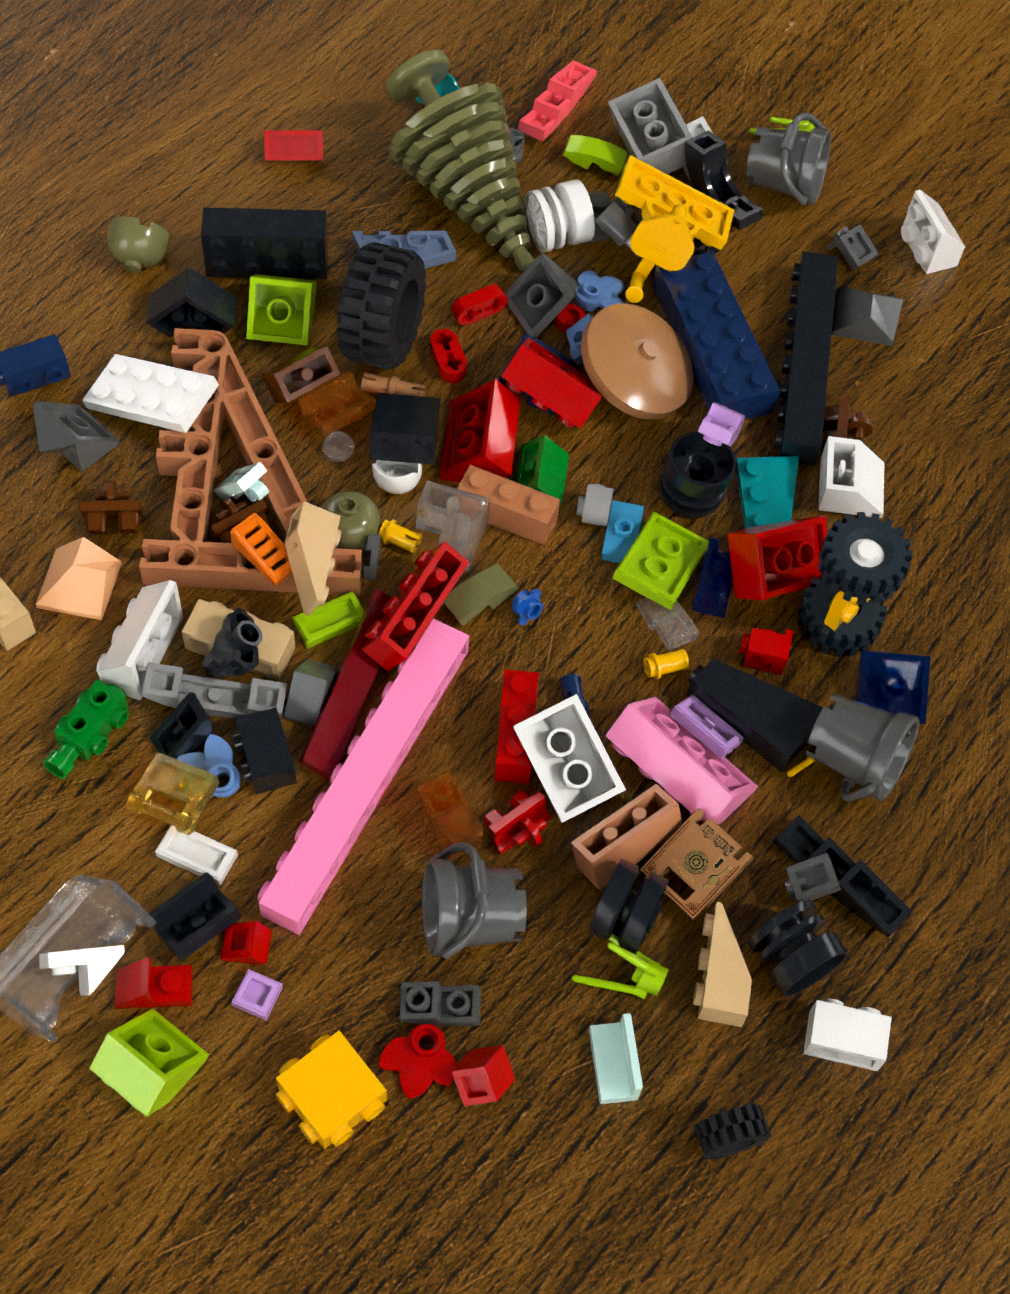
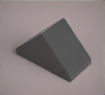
M307 659L294 670L284 720L313 728L339 668Z

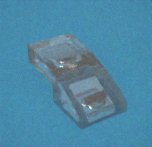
M647 597L636 601L635 605L651 631L656 629L668 651L698 639L699 630L677 601L671 610Z

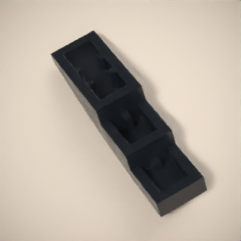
M800 815L772 841L795 864L827 853L830 856L841 887L840 891L830 895L887 938L913 912L861 859L854 862L830 837L824 841Z

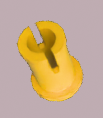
M394 519L391 521L385 520L378 535H381V539H383L382 542L384 544L390 542L414 554L417 550L416 546H419L422 534L397 525V521Z
M680 649L660 655L650 653L649 657L644 658L643 665L647 677L660 679L663 674L689 669V659L686 651Z

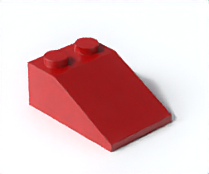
M821 515L755 526L728 533L735 598L766 600L807 588V586H810L811 580L816 576L820 579L823 572H819L818 564L820 560L818 557L828 533L826 516Z

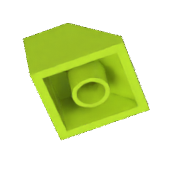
M258 274L251 276L246 339L308 345L315 311L317 281Z
M151 1009L107 1033L89 1069L99 1076L106 1085L112 1087L130 1102L133 1108L148 1117L175 1097L205 1063L209 1054L156 1010Z

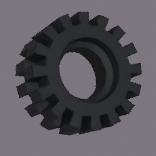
M745 1104L742 1107H733L728 1111H720V1114L710 1115L708 1119H702L694 1126L703 1156L707 1160H714L718 1157L725 1158L730 1154H739L738 1152L750 1150L751 1147L759 1146L762 1144L761 1142H766L771 1138L761 1105Z

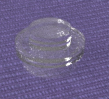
M332 432L323 441V454L327 459L334 462L346 461L354 453V442L345 432Z

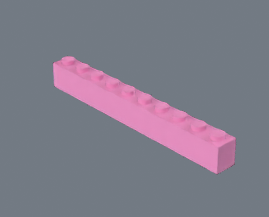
M432 619L428 628L415 645L412 654L400 663L398 668L399 675L394 682L389 681L385 686L381 697L383 701L378 709L372 708L365 721L366 729L361 737L356 735L348 748L347 753L349 756L343 765L339 763L334 769L330 779L331 786L326 793L321 792L316 798L312 809L314 813L308 822L303 821L299 826L294 838L296 843L291 851H285L281 855L276 866L278 872L272 882L266 881L257 897L262 917L300 936L466 657L469 649V635Z

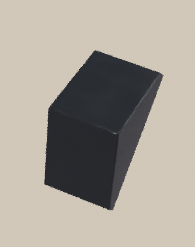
M189 692L150 736L165 765L177 762V758L180 755L194 753L203 749L209 734H213L211 720L195 693Z

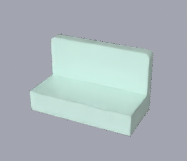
M631 1013L623 1014L621 1021L618 1023L590 1025L589 1035L600 1104L638 1100L643 1085Z

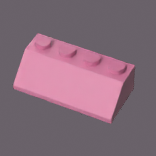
M657 697L628 704L605 736L613 742L612 746L619 754L629 757L638 765V770L648 779L655 780L664 788V791L690 811V816L700 808L705 815L698 823L699 825H702L708 818H711L717 824H721L758 788L752 780L725 757L720 759L669 715L672 710Z

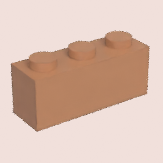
M472 465L467 469L457 488V512L544 546L558 519L560 499Z
M655 784L571 842L578 869L598 890L602 889L608 884L621 858L633 864L639 863L662 847L681 827L683 823L679 804L660 786Z

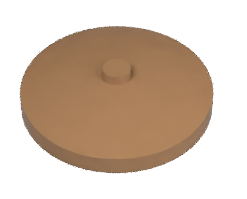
M613 304L599 311L586 325L581 339L582 360L592 383L612 405L637 418L660 419L674 413L686 402L692 391L694 381L691 358L679 335L661 317L637 305Z

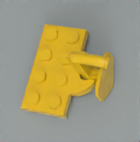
M631 155L629 156L615 196L621 198L628 205H634L642 209L643 220L637 226L630 240L631 249L634 253L641 256L642 259L634 270L629 288L625 293L629 302L638 303L643 298L642 288L644 281L655 264L669 271H678L685 267L694 252V237L700 239L707 246H713L722 250L728 239L734 209Z

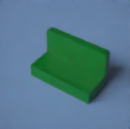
M546 435L522 444L515 482L560 499L559 506L562 505L569 454Z

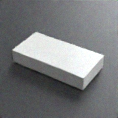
M172 822L155 851L156 857L198 876L208 872L213 877L215 883L220 886L238 856L237 850L175 822Z

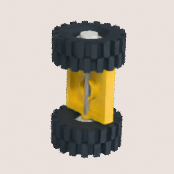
M857 512L855 519H853L851 514L845 515L842 522L837 520L833 523L832 528L828 530L818 557L820 560L818 569L819 572L823 573L820 579L816 576L811 580L810 586H807L797 613L799 614L797 619L798 626L803 625L801 630L803 637L805 638L810 635L809 644L813 647L817 644L823 646L820 652L828 654L830 649L835 651L834 657H842L844 651H847L848 657L856 655L858 649L863 653L868 649L869 645L875 642L887 613V606H883L885 600L892 597L894 591L897 592L901 587L913 557V551L908 550L911 545L909 538L902 539L903 529L899 526L894 530L892 528L894 521L889 518L882 522L878 520L879 514L872 513L871 518H866L865 512Z

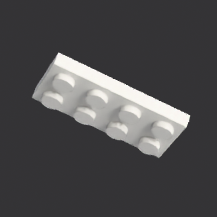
M115 354L82 401L87 409L187 433L219 384L214 376Z

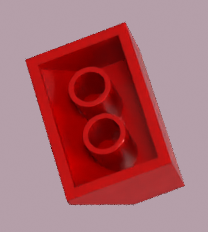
M529 337L522 343L501 376L506 379L505 384L517 393H521L523 390L533 397L531 401L536 406L545 411L548 408L559 414L558 419L570 428H574L576 425L581 429L602 398L601 393L587 375Z
M494 379L449 402L438 478L442 481L460 483L470 465L503 478L511 476L521 398Z

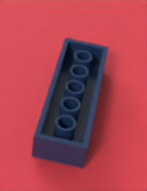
M714 252L691 256L685 267L678 271H669L656 265L653 290L669 325L679 335L687 348L693 366L694 380L708 410H710L712 403L716 402L745 415L744 420L772 414L780 389Z

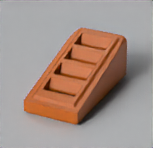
M253 513L230 531L232 545L275 587L293 574L285 544L258 514ZM263 540L266 542L255 550L254 547ZM271 551H275V553L271 555L269 558H267L266 560L263 559V557H265ZM283 559L285 563L273 571L271 567Z

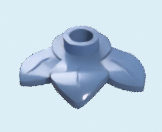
M591 270L579 275L577 279L578 287L575 291V302L583 310L595 311L598 307L603 309L613 304H625L619 298L625 288L622 280L614 276H603L600 278Z
M209 734L205 743L204 753L194 752L178 756L179 768L188 780L179 792L181 797L192 803H203L213 796L219 798L229 797L239 789L241 775L239 770L233 765V750L224 739L217 735ZM224 775H228V784L219 786V779Z

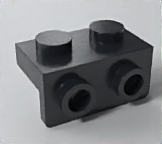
M208 872L147 915L159 939L180 962L242 918L238 908L219 890L213 877Z

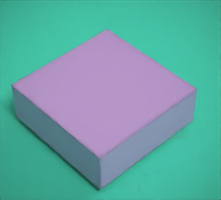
M248 969L231 1002L232 1006L267 1021L283 989V984Z

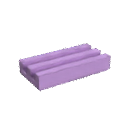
M694 695L689 696L674 706L669 714L720 759L724 758L727 753H731L734 748L739 747L744 739L743 736Z

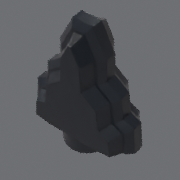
M237 608L223 620L222 628L215 636L213 648L205 656L201 664L207 677L243 676L259 664L258 645L262 641V632L254 623V619L244 609Z

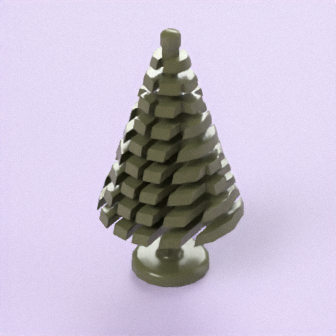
M434 49L422 52L401 64L386 81L385 90L393 100L407 101L420 96L426 106L405 123L407 127L396 133L391 141L393 145L389 147V155L394 162L404 167L403 169L413 178L416 177L417 181L427 190L430 189L431 193L440 201H443L444 205L451 211L458 212L457 215L462 221L472 224L471 227L477 234L486 235L485 241L491 246H501L498 250L500 251L499 253L507 259L514 258L518 269L524 272L534 262V259L527 252L531 245L529 233H523L528 225L526 215H520L524 210L523 198L518 196L521 188L519 179L516 178L517 167L516 162L513 160L514 151L510 142L511 136L509 126L507 125L506 110L503 106L502 90L493 83L486 82L479 87L477 83L462 87L440 97L435 86L448 73L450 60L443 50Z

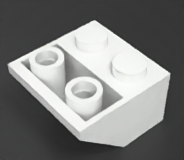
M916 190L901 227L903 240L908 243L914 253L916 262L921 265L926 274L956 267L965 245L940 205L923 191Z
M828 436L820 458L818 510L857 515V512H865L867 517H871L872 513L880 515L879 518H882L884 508V462L860 440Z

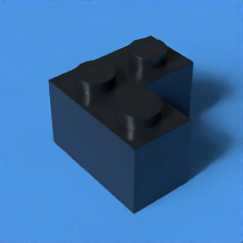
M188 267L150 294L146 323L170 338L174 336L175 328L185 329L189 325L198 330H215L224 334L234 327L237 297L191 267Z

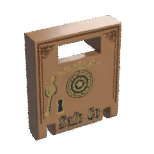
M700 808L681 825L640 869L645 877L651 872L664 877L670 871V868L693 889L694 892L686 901L668 885L664 894L694 922L753 859V856L746 852L737 861L734 857L743 847L711 818H708L699 826L698 823L705 815Z

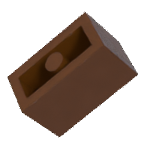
M325 345L313 346L262 373V376L274 401L288 403L341 373L328 346Z

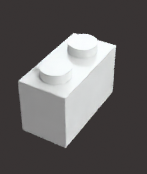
M836 999L816 1000L809 1011L803 1054L878 1071L887 1059L891 1017L881 1015L879 1010L870 1007H861L859 1009L844 1006L843 1002Z

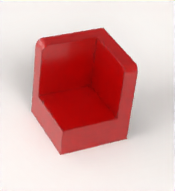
M503 1045L472 1049L451 1071L464 1106L497 1102L515 1080Z

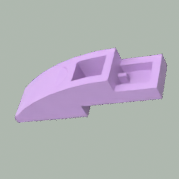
M713 402L698 432L704 434L703 439L713 445L721 446L724 443L731 447L738 438L745 415Z

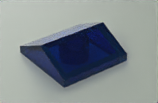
M862 651L856 680V701L893 714L905 712L917 716L920 724H926L931 656Z

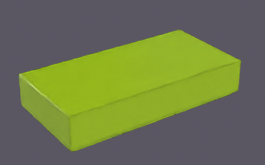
M351 591L324 603L322 606H317L309 616L304 613L293 616L292 621L306 648L309 649L358 627L364 609L354 592Z

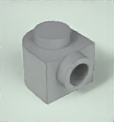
M588 484L586 497L579 496L576 515L582 516V523L607 527L612 506L613 488H607L601 484Z

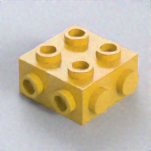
M339 1030L331 1037L329 1034L320 1037L310 1047L311 1052L300 1060L293 1058L279 1070L280 1075L276 1077L279 1089L275 1094L277 1099L288 1113L295 1110L302 1119L299 1127L303 1134L312 1144L318 1140L324 1150L332 1143L336 1147L345 1142L353 1134L354 1130L352 1128L363 1119L369 1122L377 1117L385 1108L383 1103L387 1101V1090Z

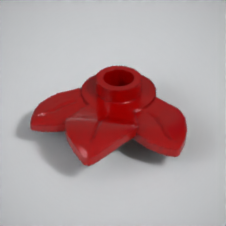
M421 1024L416 1026L409 1036L395 1038L387 1044L381 1054L379 1067L387 1071H400L399 1080L402 1091L408 1099H413L424 1094L431 1086L433 1080L441 1085L450 1086L454 1079L451 1071L456 1067L454 1057L445 1049L446 1041L441 1029L433 1024ZM423 1039H430L434 1045L431 1049L425 1050L420 1047L419 1043Z

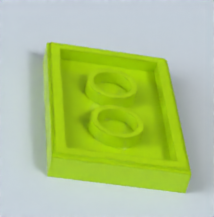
M653 512L617 567L612 579L671 610L711 542Z

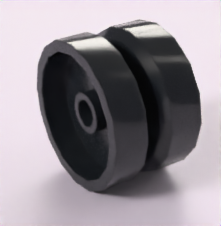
M621 858L595 911L589 933L606 941L612 937L619 922H622L624 924L618 937L619 946L631 953L637 954L646 934H650L663 905L661 900L669 879L651 872L644 878L637 891L634 888L640 875L639 866Z

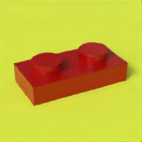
M264 130L265 161L323 160V130Z

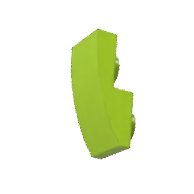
M571 135L568 138L563 156L585 169H588L592 162H594L601 169L618 176L624 167L628 152L614 144L597 138Z

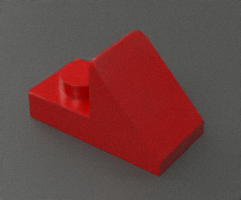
M147 957L116 970L115 1009L192 1006V965L153 966L151 958Z

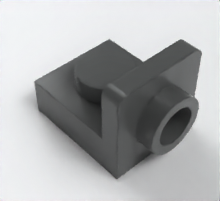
M861 224L851 230L847 226L832 235L835 241L826 246L828 251L837 247L852 271L879 254Z
M827 853L786 868L789 880L784 881L792 902L796 900L801 902L808 899L812 901L841 890L830 856Z

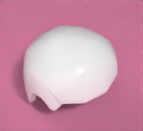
M376 460V463H372L373 476L378 486L391 494L401 495L411 491L419 483L422 475V465L419 463Z

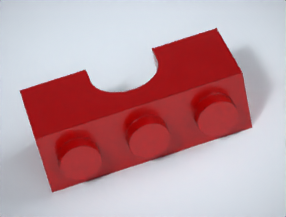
M504 669L494 781L529 784L532 764L513 726L536 715L539 672Z

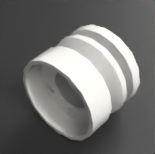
M579 179L559 183L555 186L554 191L550 187H543L541 190L535 189L527 192L525 196L527 224L532 240L540 252H549L553 248L561 249L565 245V241L569 245H576L592 240L595 232L593 207L589 194Z

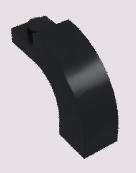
M709 130L685 141L686 165L693 188L734 209L731 225L738 230L763 218V209L741 194L729 175L726 162V142Z

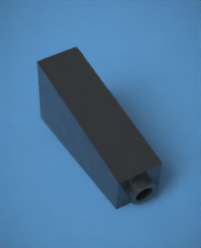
M714 658L705 667L699 665L688 678L690 686L687 697L694 695L743 736L744 743L780 772H783L809 745L808 741L814 724L823 709L822 706Z

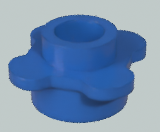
M533 589L531 592L523 590L514 598L512 611L519 616L518 624L526 625L529 619L534 620L540 615L544 605L540 601L541 591L539 589Z

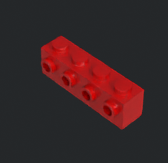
M445 541L431 551L426 548L414 562L417 566L414 573H408L400 582L398 588L401 589L399 595L397 597L393 596L382 609V612L385 613L381 621L377 620L367 631L365 636L369 639L362 648V651L387 671L405 661L470 562Z

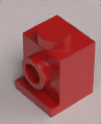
M752 628L750 634L743 633L739 647V653L744 654L742 667L782 675L789 657L793 630L786 629L785 634H779L771 629Z

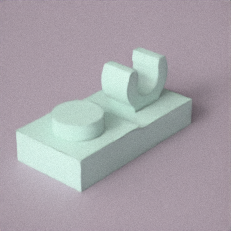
M261 462L236 469L213 490L221 500L229 497L237 499L244 493L252 502L257 499L261 500L269 493V490L258 479L267 470Z

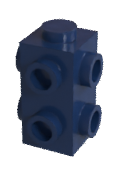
M56 334L0 352V386H6L10 397L71 377L66 356Z

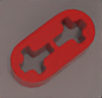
M489 285L457 299L451 306V313L460 325H470L500 312L506 306L508 297L499 285Z
M449 329L434 331L430 337V352L440 377L448 383L461 382L467 374V360L458 337ZM440 342H444L445 345H449L448 350H445L443 344ZM452 361L454 368L457 370L448 367V362Z

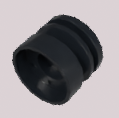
M698 431L688 432L679 436L671 445L658 485L660 497L666 506L675 513L689 518L706 517L719 508L735 473L737 462L734 451L729 445L724 443L721 446L713 445L703 439L704 434Z
M810 899L798 902L773 915L748 941V945L755 953L761 952L758 959L763 965L780 960V963L773 969L770 976L785 997L793 996L824 978L838 967L849 954L833 931L816 936L826 920L821 914L813 916L817 908Z

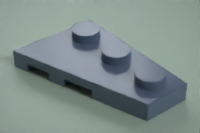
M352 231V240L357 251H360L362 246L372 242L412 250L424 261V269L456 260L457 252L447 231H410L407 235H391L390 231H379V235H363V231Z

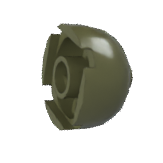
M120 216L114 217L112 222H110L107 244L111 255L123 264L122 267L125 270L138 273L141 272V269L152 268L162 261L168 248L170 234L166 229L153 222H150V226L147 227L140 225V218Z
M348 490L331 495L320 508L341 516L338 529L342 533L336 548L362 550V555L367 553V550H365L367 536L369 534L378 535L382 526L379 509L373 500L361 492Z

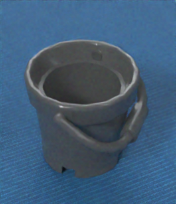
M804 112L795 116L793 121L787 125L786 130L759 126L755 135H760L761 140L760 143L752 142L746 169V176H751V178L746 183L793 196L801 205L814 206L820 195L827 170L831 147V131L814 115ZM803 120H808L816 127L811 132L798 131V125Z
M834 694L829 699L837 702L833 710L825 706L823 707L809 737L808 743L816 746V750L806 751V755L808 758L844 776L842 780L843 785L840 789V798L843 801L852 802L870 796L881 802L887 798L894 788L908 761L918 734L919 719L917 716L905 712L893 714L848 699L839 694ZM856 784L862 786L861 789L849 793L850 789H853Z
M456 842L441 850L431 859H428L423 876L422 917L424 936L429 954L431 956H443V958L448 959L465 947L522 941L523 938L517 932H525L526 891L516 889L514 879H523L520 869L485 867V862L480 859L478 851L469 843ZM461 851L466 852L472 862L470 866L453 865L452 861L446 860V858Z

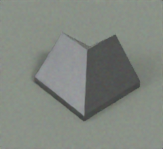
M541 253L505 292L508 297L507 304L527 334L536 338L575 297L577 282L549 257Z
M840 286L833 335L892 346L903 299L897 296Z
M36 401L33 405L39 452L61 453L81 472L116 448L120 442L79 404Z

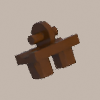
M840 396V405L825 406L824 427L838 428L837 430L823 431L822 451L828 436L847 439L854 437L855 440L863 441L864 437H868L873 433V422L865 417V413L858 412L856 417H854L853 411L850 410V396Z
M108 481L107 490L95 491V500L107 501H79V511L85 518L86 529L90 535H103L107 533L106 518H118L119 533H138L140 518L144 517V506H141L140 500H129V490H117L116 481Z
M230 498L222 500L224 510L215 515L218 522L211 526L213 533L211 541L232 543L230 531L253 513L258 514L272 529L267 517L268 506L262 499L250 506L244 500L237 504H234Z

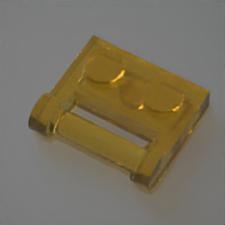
M157 752L130 794L126 808L129 812L136 815L143 813L175 826L176 831L188 836L194 832L198 822L197 818L220 781L214 774ZM154 792L186 806L179 813L152 802L148 798Z

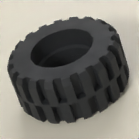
M372 242L362 246L360 251L355 254L354 261L349 265L347 277L344 278L343 291L339 298V312L337 313L338 328L336 332L339 338L338 346L348 360L388 370L399 367L406 360L407 354L410 353L413 341H415L418 334L417 330L422 319L421 314L424 308V294L426 292L425 264L415 251Z

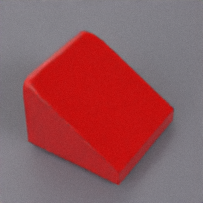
M258 921L233 923L225 930L220 959L226 962L255 965L266 964L271 930Z

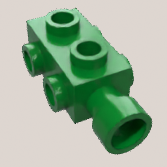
M96 679L89 689H84L81 692L75 707L68 715L62 716L56 725L54 733L59 747L57 750H51L42 762L43 766L50 773L60 779H66L75 768L73 763L78 757L88 761L93 754L99 756L104 752L109 742L107 737L114 727L117 729L122 728L129 717V707L124 691L114 684L106 685Z

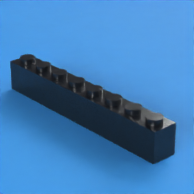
M803 251L800 263H794L791 280L796 281V285L791 287L789 303L794 304V306L789 308L786 326L791 327V332L787 331L784 343V349L789 350V355H784L781 373L786 374V379L781 381L779 397L784 398V403L779 404L776 422L781 423V429H776L774 447L779 448L778 457L799 456L798 464L815 466L822 446L838 257Z

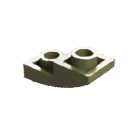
M496 564L475 574L452 589L444 604L464 626L488 605L494 610L519 588L502 567Z

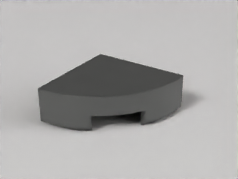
M369 534L365 546L367 555L363 565L364 579L375 581L381 555V535Z

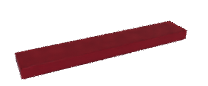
M376 589L370 597L298 762L327 780L331 778L334 769L341 759L380 667L376 661L362 651V648L369 639L365 636L367 631L377 620L381 621L385 613L382 612V609L392 598L379 589Z

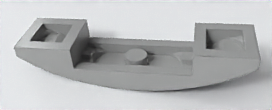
M148 662L142 696L160 704L176 708L189 692H193L207 715L238 718L277 708L279 717H282L287 683L253 678L252 684L193 676L183 674V667Z

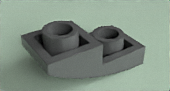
M438 981L402 983L401 1022L433 1024L436 1026H480L481 989L479 985L441 986Z

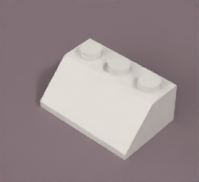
M172 580L142 587L137 598L131 599L127 607V617L122 626L118 625L114 630L111 641L112 645L107 654L103 653L98 660L96 671L100 681L106 685L114 684L118 686L128 697L141 700L148 662L160 664L183 619L177 583Z
M577 694L513 726L562 823L626 790Z

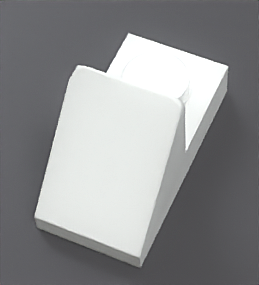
M124 945L39 954L40 969L52 968V976L76 973L75 966L78 965L80 995H90L125 953Z

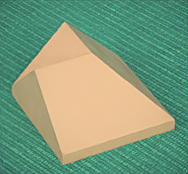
M84 537L57 548L35 604L36 608L102 620L121 567V561Z

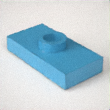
M612 501L601 560L621 563L639 535L644 506Z

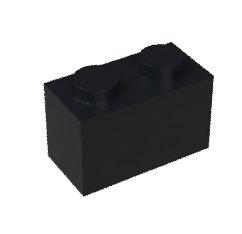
M277 708L235 718L237 732L231 733L236 753L243 752L246 762L240 763L245 784L252 782L255 795L297 784L294 763Z

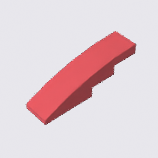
M576 61L570 62L549 79L547 90L534 100L532 111L519 121L518 130L543 141L558 127L581 99L596 77L597 70Z

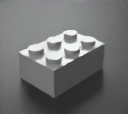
M661 78L608 101L614 126L631 156L666 174L686 166L685 141L693 137Z

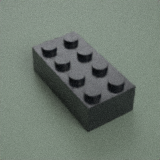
M203 207L201 241L206 277L250 278L258 274L309 280L327 279L328 236L326 210Z

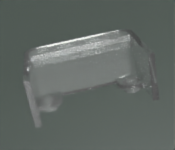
M83 875L71 878L1 953L0 1010L32 1035L53 1042L57 1035L51 1029L59 1020L58 1012L60 1009V1005L56 1000L78 976V965L75 966L76 973L52 976V968L40 969L39 954L99 948L104 945L112 946L117 943L122 945L133 936L136 925L152 928L156 921L116 881Z

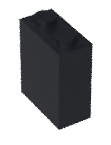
M378 393L370 430L369 459L434 465L439 432L441 398Z

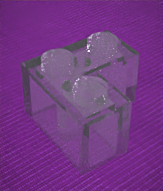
M427 481L417 504L416 528L439 534L438 545L445 541L470 563L464 571L469 572L488 522L490 498Z

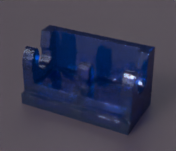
M710 537L692 611L725 618L733 583L730 550L729 552L720 551L719 539Z

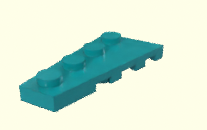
M799 456L746 457L736 459L735 470L744 529L791 521Z

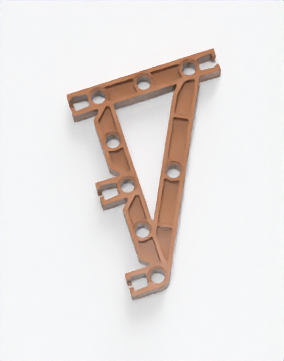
M175 328V345H172L171 350L173 367L214 376L219 386L187 433L159 430L161 448L157 447L156 450L159 475L178 476L170 527L173 540L143 539L142 548L145 558H140L139 564L143 585H153L172 580L177 583V587L298 592L293 574L275 587L257 568H248L254 565L232 543L208 542L214 497L213 489H215L224 420H226L247 466L261 462L267 470L258 480L269 490V493L263 499L284 543L292 514L303 501L307 502L225 334L215 330ZM256 545V546L254 547L255 550H256L257 548H259L260 546H262V545ZM333 549L332 558H335V565L332 573L327 577L325 585L329 587L328 594L344 595L353 591L355 595L360 596L362 550ZM271 551L269 554L263 557V559L266 560L271 555H273L275 551ZM282 559L271 568L273 569V571H275L277 568L283 565L285 561Z

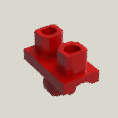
M521 790L512 796L510 800L512 811L504 815L500 810L494 809L484 816V823L491 835L494 849L500 855L515 845L519 847L526 841L533 847H537L542 843V837L539 832L547 827L546 823L551 818L545 806L546 797L540 791L532 796L526 791Z

